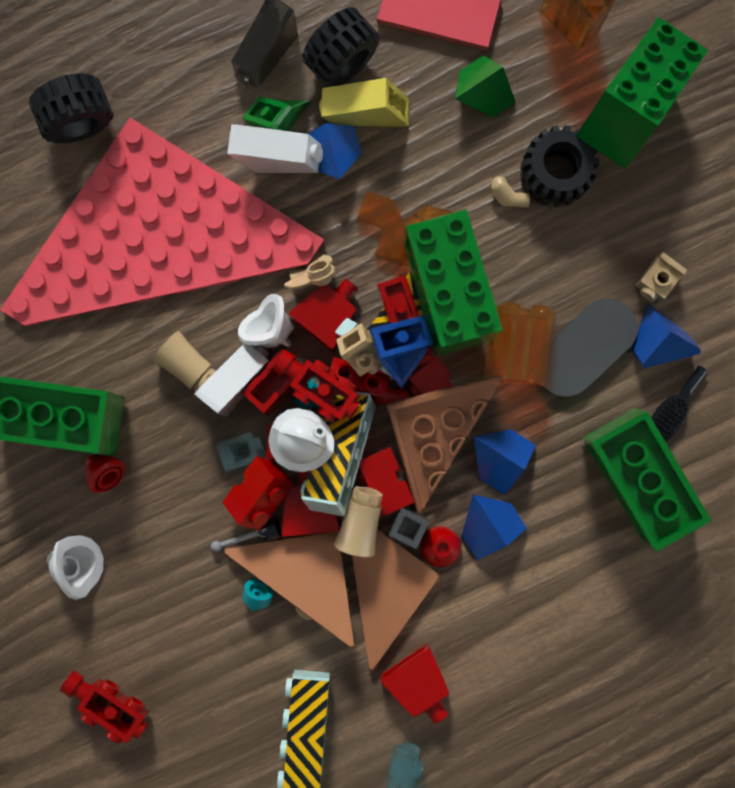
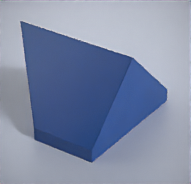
M325 123L309 133L322 144L323 157L319 163L318 172L340 179L356 159L361 156L355 126Z
M647 303L632 347V354L643 369L701 354V349L688 333Z
M422 315L369 330L379 361L402 388L430 346L434 344L425 316Z
M512 429L474 436L479 479L505 495L525 470L536 445Z
M473 494L461 536L476 560H479L506 547L523 533L527 527L511 503Z

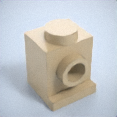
M663 252L654 259L635 286L640 289V294L645 299L659 303L667 297L679 279L686 273L687 269ZM659 275L666 280L665 283H660L657 276Z
M362 323L337 339L341 357L352 366L360 377L365 373L374 374L381 369L382 363L378 359L371 335Z

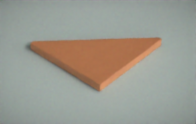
M501 374L387 403V409L417 513H421L473 426L486 408L490 398L502 381Z
M377 529L374 556L359 557L352 555L368 665L371 670L378 664L441 576L379 529Z
M338 532L321 533L224 549L227 557L234 560L247 572L266 584L330 634H333L345 643L346 646L355 648L342 553L334 546Z

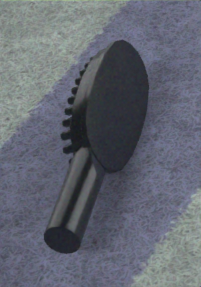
M698 365L679 394L669 396L651 416L665 442L672 438L684 421L688 412V400L708 373L704 367Z

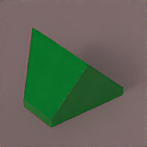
M483 55L460 70L455 94L456 100L489 115L491 119L515 104L516 101L503 66Z
M258 96L242 119L252 127L289 131L312 100H274Z

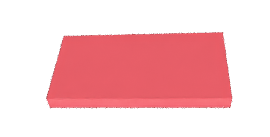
M382 0L377 23L487 51L500 0Z

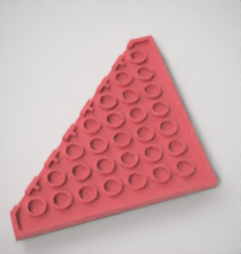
M130 117L0 310L21 324L31 327L40 325L39 323L68 319L89 312L114 309L121 305L160 299V297L192 292L204 287L238 282L241 279L255 276L261 277L296 267H307L324 244V239Z

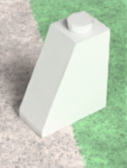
M231 125L227 154L255 173H318L319 163L323 157L322 144L310 134Z
M243 344L195 392V395L216 413L227 417L244 397L242 392L266 369L267 364L270 362L266 359L269 353L260 345L251 346Z

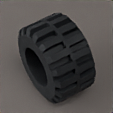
M348 7L329 17L317 28L302 53V61L325 87L342 85L353 78L369 62L378 47L380 35L356 8Z
M78 73L55 78L37 88L29 98V106L41 136L47 142L61 144L87 139L102 131L113 119V112L101 82L91 74Z
M558 125L552 126L549 132L544 129L538 137L535 136L531 141L521 162L520 169L523 171L520 177L521 181H526L524 186L526 192L533 191L532 198L535 201L541 198L543 199L542 204L546 206L550 202H554V207H560L563 203L567 206L572 204L575 199L578 201L592 185L599 171L596 169L600 164L599 158H595L598 151L576 136L579 129L572 132L570 131L571 126L565 125L562 130H559ZM550 155H561L567 158L573 166L574 177L557 179L551 176L544 166V158Z

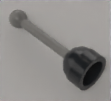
M273 515L269 517L267 523L263 525L260 531L256 530L223 542L214 541L210 547L213 552L218 553L224 547L257 536L266 541H274L282 538L281 527L277 517Z

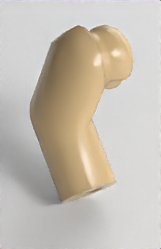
M502 176L495 177L492 180L491 192L501 206L529 208L530 193H515L507 183V179Z

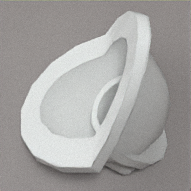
M278 294L268 295L262 301L258 310L248 315L241 322L238 328L239 340L253 346L261 345L265 348H274L280 344L286 347L292 345L288 336L295 326L290 322L289 316L284 311L282 297Z
M300 408L286 410L276 418L271 427L268 439L270 452L277 463L288 470L298 472L315 470L325 464L334 453V438L329 426L320 416L312 411Z
M82 535L68 536L56 542L54 550L47 556L52 580L60 586L61 590L69 598L74 600L86 597L97 584L103 572L104 558L99 545L91 538Z

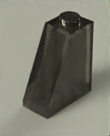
M265 0L231 61L235 78L245 86L251 84L258 89L298 37L295 12L292 8L280 0Z

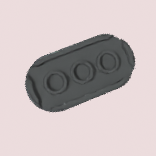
M614 299L597 300L586 307L539 352L535 363V373L540 386L549 394L559 397L575 396L587 389L634 343L637 335V321L631 309L624 303Z

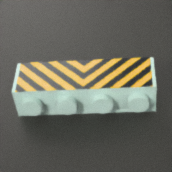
M356 392L360 396L357 400L360 406L351 419L346 417L342 422L335 418L331 422L326 418L325 423L329 426L334 438V453L325 464L315 470H310L308 479L304 481L301 488L302 500L311 511L345 516L376 409L369 393ZM341 395L336 396L333 400L334 405H343L344 397Z
M294 670L292 678H287L285 697H291L290 709H284L282 728H288L287 740H281L280 759H285L284 771H279L277 788H321L330 673Z

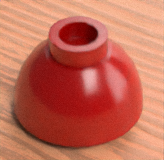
M94 453L85 461V480L89 489L94 493H103L111 490L124 476L125 464L119 458L112 455Z
M445 526L433 527L425 532L421 539V555L428 564L434 567H448L455 563L460 556V538L451 528Z

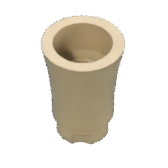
M180 331L175 332L159 348L151 362L179 379L190 390L193 388L195 392L216 372V370L211 368L212 365L195 350Z
M354 487L340 531L334 542L335 548L344 553L359 557H372L375 555L376 534L382 509L381 501L383 494L378 490L368 487Z

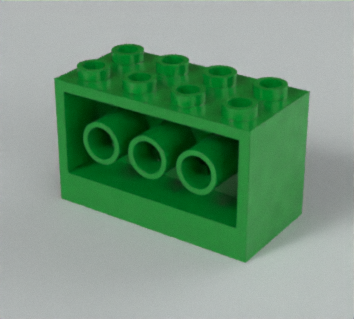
M658 17L609 84L576 136L626 169L658 127L708 52V49Z
M467 209L407 225L405 227L403 247L421 309L434 343L432 347L435 357L494 341L503 329Z
M0 376V440L116 456L125 397L108 391Z
M633 408L582 437L641 539L655 552L712 521L647 411Z

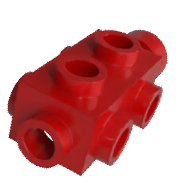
M284 350L274 363L272 370L282 377L286 375L293 380L290 384L295 389L292 394L307 405L310 401L319 405L318 413L331 422L335 418L343 422L346 417L349 419L353 417L360 406V403L357 402L360 396L354 392L357 388L355 384L343 376L339 381L329 375L332 369L318 359L314 364L307 360L303 365L288 350ZM318 379L319 386L316 389H310V380ZM338 395L344 397V403L341 406H335L333 403L334 398Z
M333 357L330 366L332 370L329 375L338 381L343 376L357 386L355 392L369 393L376 407L379 408L381 403L387 405L389 402L409 398L410 391L399 387L397 390L387 387L390 376L385 375L381 370L374 374L365 373L360 377L346 360Z
M76 670L72 671L59 691L69 698L73 696L81 701L77 707V710L82 713L80 715L81 720L90 726L99 724L107 730L105 735L115 743L120 744L122 740L128 743L133 737L138 740L148 725L144 719L150 711L144 708L145 704L134 696L127 697L121 693L119 686L111 680L99 678L91 685L84 680L85 676ZM100 695L108 700V704L100 702ZM125 712L133 717L132 721L125 719Z

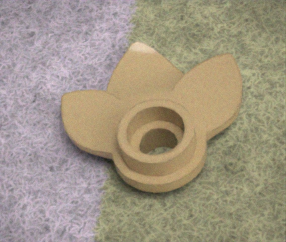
M317 254L307 268L290 269L289 275L291 280L286 282L284 286L289 289H299L311 284L316 286L327 285L336 274V270L332 265L333 258L325 254Z

